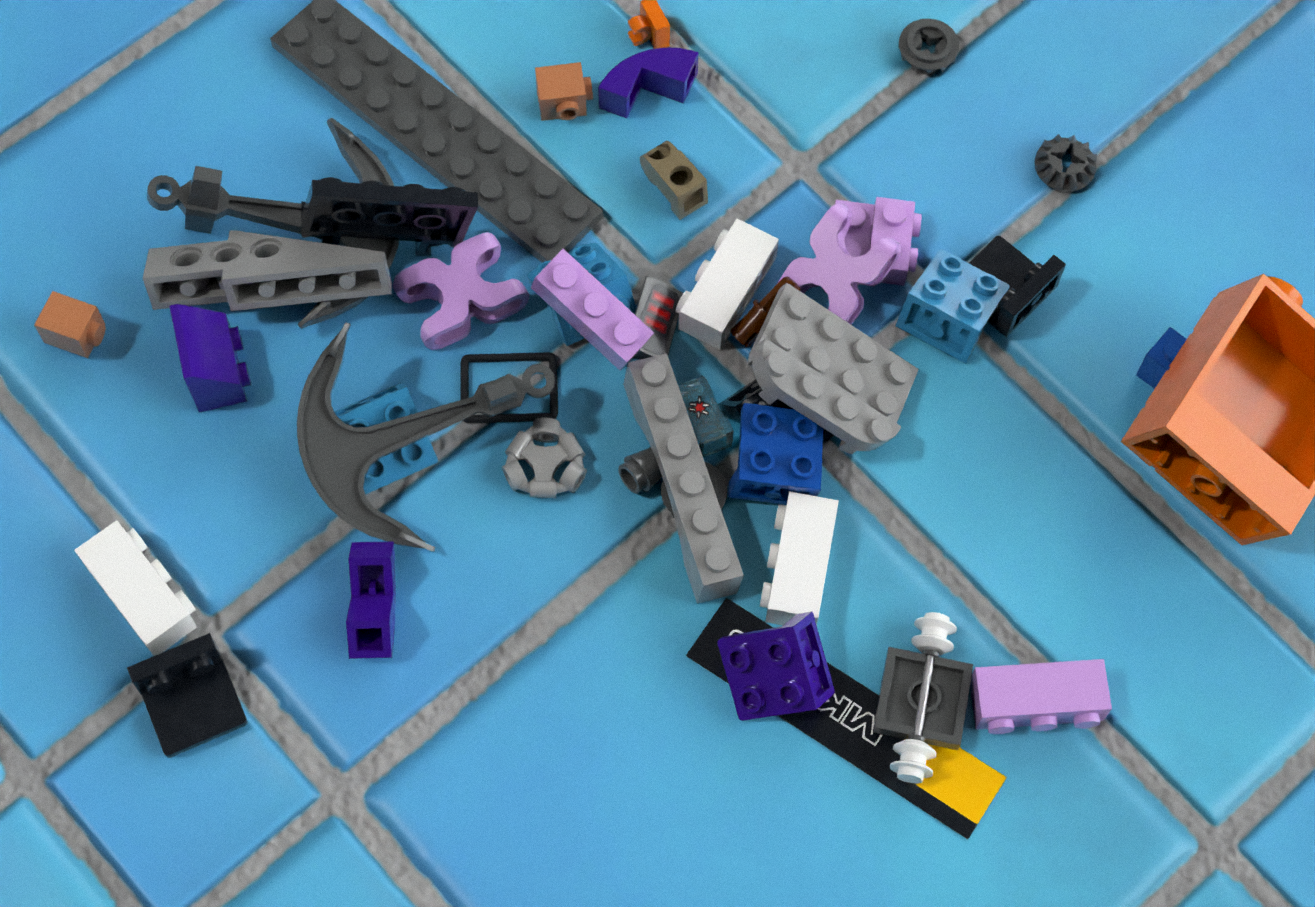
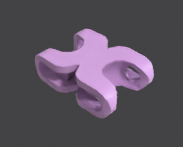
M837 203L825 213L810 235V245L816 257L814 259L799 257L793 260L780 280L787 276L797 283L802 293H805L812 287L821 286L828 294V310L852 325L864 307V298L858 289V285L875 286L880 284L897 261L901 253V245L892 238H884L879 240L865 255L851 256L845 246V236L853 222V214L845 204Z
M482 233L457 244L451 251L450 265H446L437 258H427L396 275L393 289L403 302L413 303L424 299H432L442 305L441 309L424 320L421 326V339L427 348L438 350L467 337L471 331V317L475 316L485 324H495L519 312L526 306L530 295L524 284L519 280L510 279L499 283L484 281L480 277L481 273L497 263L500 257L501 245L492 233Z

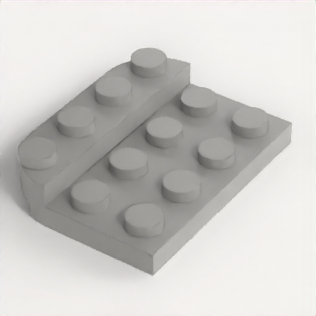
M785 283L778 290L748 357V365L753 366L756 380L762 388L759 395L764 401L770 405L777 399L784 402L840 438L841 443L838 449L849 454H853L856 451L875 450L896 436L901 428L897 421L919 370L788 283Z

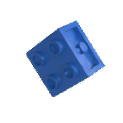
M744 403L741 408L738 467L729 481L728 497L787 505L789 491L817 496L821 491L823 428L794 409Z

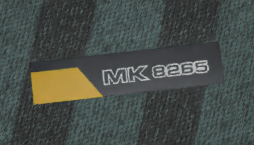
M726 598L686 656L728 683L717 641L723 636L773 627ZM828 662L827 665L835 693L817 710L777 715L967 840L1007 778L960 747L958 750L928 744L937 753L935 758L926 760V766L933 770V776L924 778L922 783L917 784L899 780L897 773L890 769V763L900 761V755L893 750V745L905 739L873 733L879 695Z

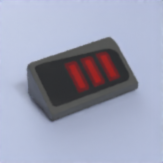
M650 276L645 278L635 315L654 334L633 357L638 360L666 353L669 355L679 319L676 307L683 295V292Z

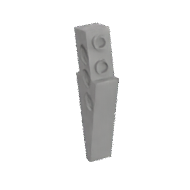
M230 230L228 240L151 248L148 251L143 274V281L153 310L170 308L169 306L174 304L194 306L228 302L231 311L387 295L391 294L392 282L385 252Z

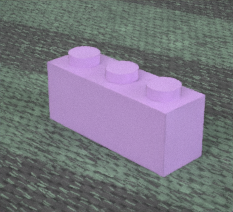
M564 249L548 263L532 283L531 289L620 371L654 334L648 326Z
M1104 659L975 667L971 676L970 691L975 729H988L990 734H1005L1014 731V727L1031 726L1033 731H1048L1057 728V724L1074 723L1075 728H1092L1100 725V721H1103L1112 710Z

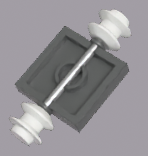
M936 612L926 613L924 617L917 618L914 622L915 627L922 632L921 635L912 637L911 643L922 653L888 647L873 733L905 739L893 745V750L900 755V761L890 763V769L897 773L899 780L908 783H922L924 778L933 776V770L926 766V760L935 758L937 753L928 744L958 750L961 745L973 664L939 657L953 651L954 644L947 640V635L956 633L957 627L950 622L948 616Z

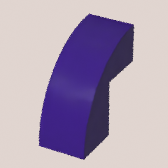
M668 47L650 49L628 57L616 65L599 85V109L627 118L641 89L684 104L698 74L699 52Z
M394 541L352 542L348 557L351 599L346 619L349 659L392 658L396 605Z

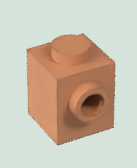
M581 62L535 67L541 121L553 119L572 120L578 116L587 115L586 100H593L590 76L583 77Z
M54 291L50 294L34 324L44 343L85 358L89 357L94 346L100 345L106 330V324L97 306Z

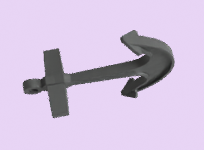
M333 118L328 119L327 125L334 136L338 148L359 179V183L378 181L384 185L394 186L391 177L378 157L349 129ZM195 166L192 180L181 187L172 177L160 175L154 177L149 182L147 188V200L153 208L160 211H168L176 205L179 206L186 215L185 229L211 234L214 222L229 215L301 234V203L230 195L221 186V170ZM160 189L168 190L171 195H169L168 197H161L157 194V191ZM341 236L339 245L385 252L388 269H390L400 240ZM368 297L318 302L308 315L298 323V326L303 329L307 326L332 319L357 306Z
M345 322L341 331L320 355L308 375L302 390L298 406L297 439L305 471L313 487L327 506L355 529L387 542L394 541L396 545L422 548L434 552L436 547L427 544L404 524L378 511L370 504L364 490L365 476L369 468L380 458L477 413L493 417L504 411L520 407L526 394L533 398L546 397L554 388V374L546 365H531L523 373L522 380L507 374L496 380L480 384L473 397L370 427H353L343 423L336 416L332 407L331 397L343 363L347 334L351 326L350 323ZM535 374L543 375L546 379V385L539 389L534 388L530 382L531 377Z

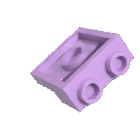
M876 197L875 205L836 200L835 204H845L853 214V222L845 236V246L851 256L865 255L879 240L884 238H892L900 243L901 253L881 283L904 286L908 271L915 272L918 258V248H911L912 237H919L922 214L914 213L915 202Z

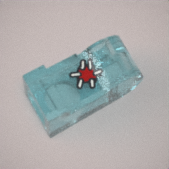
M702 375L678 384L702 456L706 457L732 447L734 430L728 418H724L707 379Z

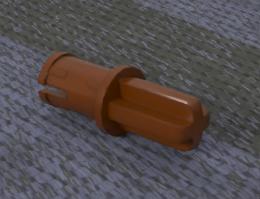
M790 277L782 278L761 301L755 299L753 301L754 306L730 329L732 335L742 345L749 348L756 340L778 290L785 283L790 284L799 291L801 290Z

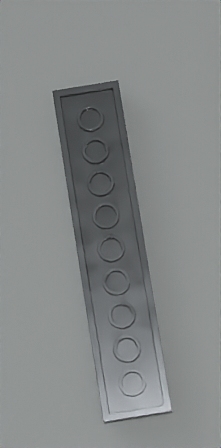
M313 0L270 38L274 49L445 186L459 187L467 192H478L477 211L540 262L552 260L562 249L569 252L603 219V210L336 0Z

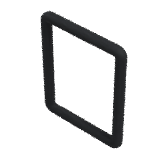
M542 352L468 354L463 356L460 362V400L469 398V362L549 360V368L555 377L554 388L550 393V413L498 414L493 417L473 415L463 421L465 423L532 422L538 418L556 419L558 416L557 357L555 354Z

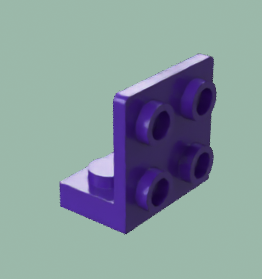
M813 611L797 614L781 627L723 636L717 641L737 715L741 721L817 710L835 693Z

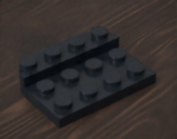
M332 177L312 180L306 202L301 201L302 238L310 237L311 235L322 239V243L339 245L341 236L414 241L416 256H431V247L448 244L454 248L463 241L478 209V192H467L459 187H448L443 190L428 189L419 184L389 186L378 181L349 183Z

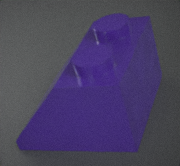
M181 304L170 305L183 378L199 413L247 402L244 387L250 386L251 380L246 362L239 363L237 351L244 350L239 327H231L226 313Z

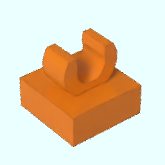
M656 0L640 1V15L628 20V25L631 28L628 36L633 45L638 46L650 40L654 49L669 47L670 24Z

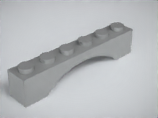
M666 353L628 362L623 385L634 418L645 434L662 474L678 530L684 566L696 602L699 604L737 594L744 574L668 355Z

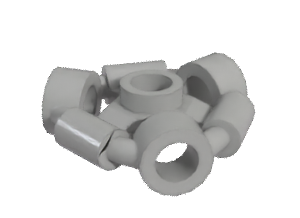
M538 418L533 421V426L525 432L519 431L505 451L508 457L505 465L502 466V471L513 491L519 489L528 492L530 497L556 498V494L566 491L574 493L582 484L587 473L582 460L585 453L573 432L567 433L560 427V422L553 418ZM533 439L545 443L559 441L555 446L544 447L535 445ZM519 460L527 461L532 467L535 477L531 481H527L525 473L518 462ZM563 462H571L563 472L559 483L556 482L553 478L556 470Z

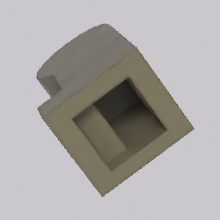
M665 141L640 156V164L645 175L671 203V210L679 220L708 203L707 179L670 141Z

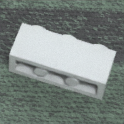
M739 219L735 220L729 231L723 229L715 243L714 250L716 253L711 261L705 259L702 262L695 277L697 284L692 292L686 290L677 304L676 312L679 313V330L721 350L731 334L730 329L737 324L777 257L779 239Z
M789 491L787 506L778 504L774 529L782 530L780 544L771 543L767 568L775 569L772 583L764 582L759 606L768 608L765 622L784 625L797 614L813 611L817 625L839 500Z
M116 520L74 551L153 656H156L197 628L190 616L196 609L182 590L175 594L171 591L166 583L172 578L159 560L156 558L151 563L147 560L142 552L148 547L135 529L132 528L126 532Z

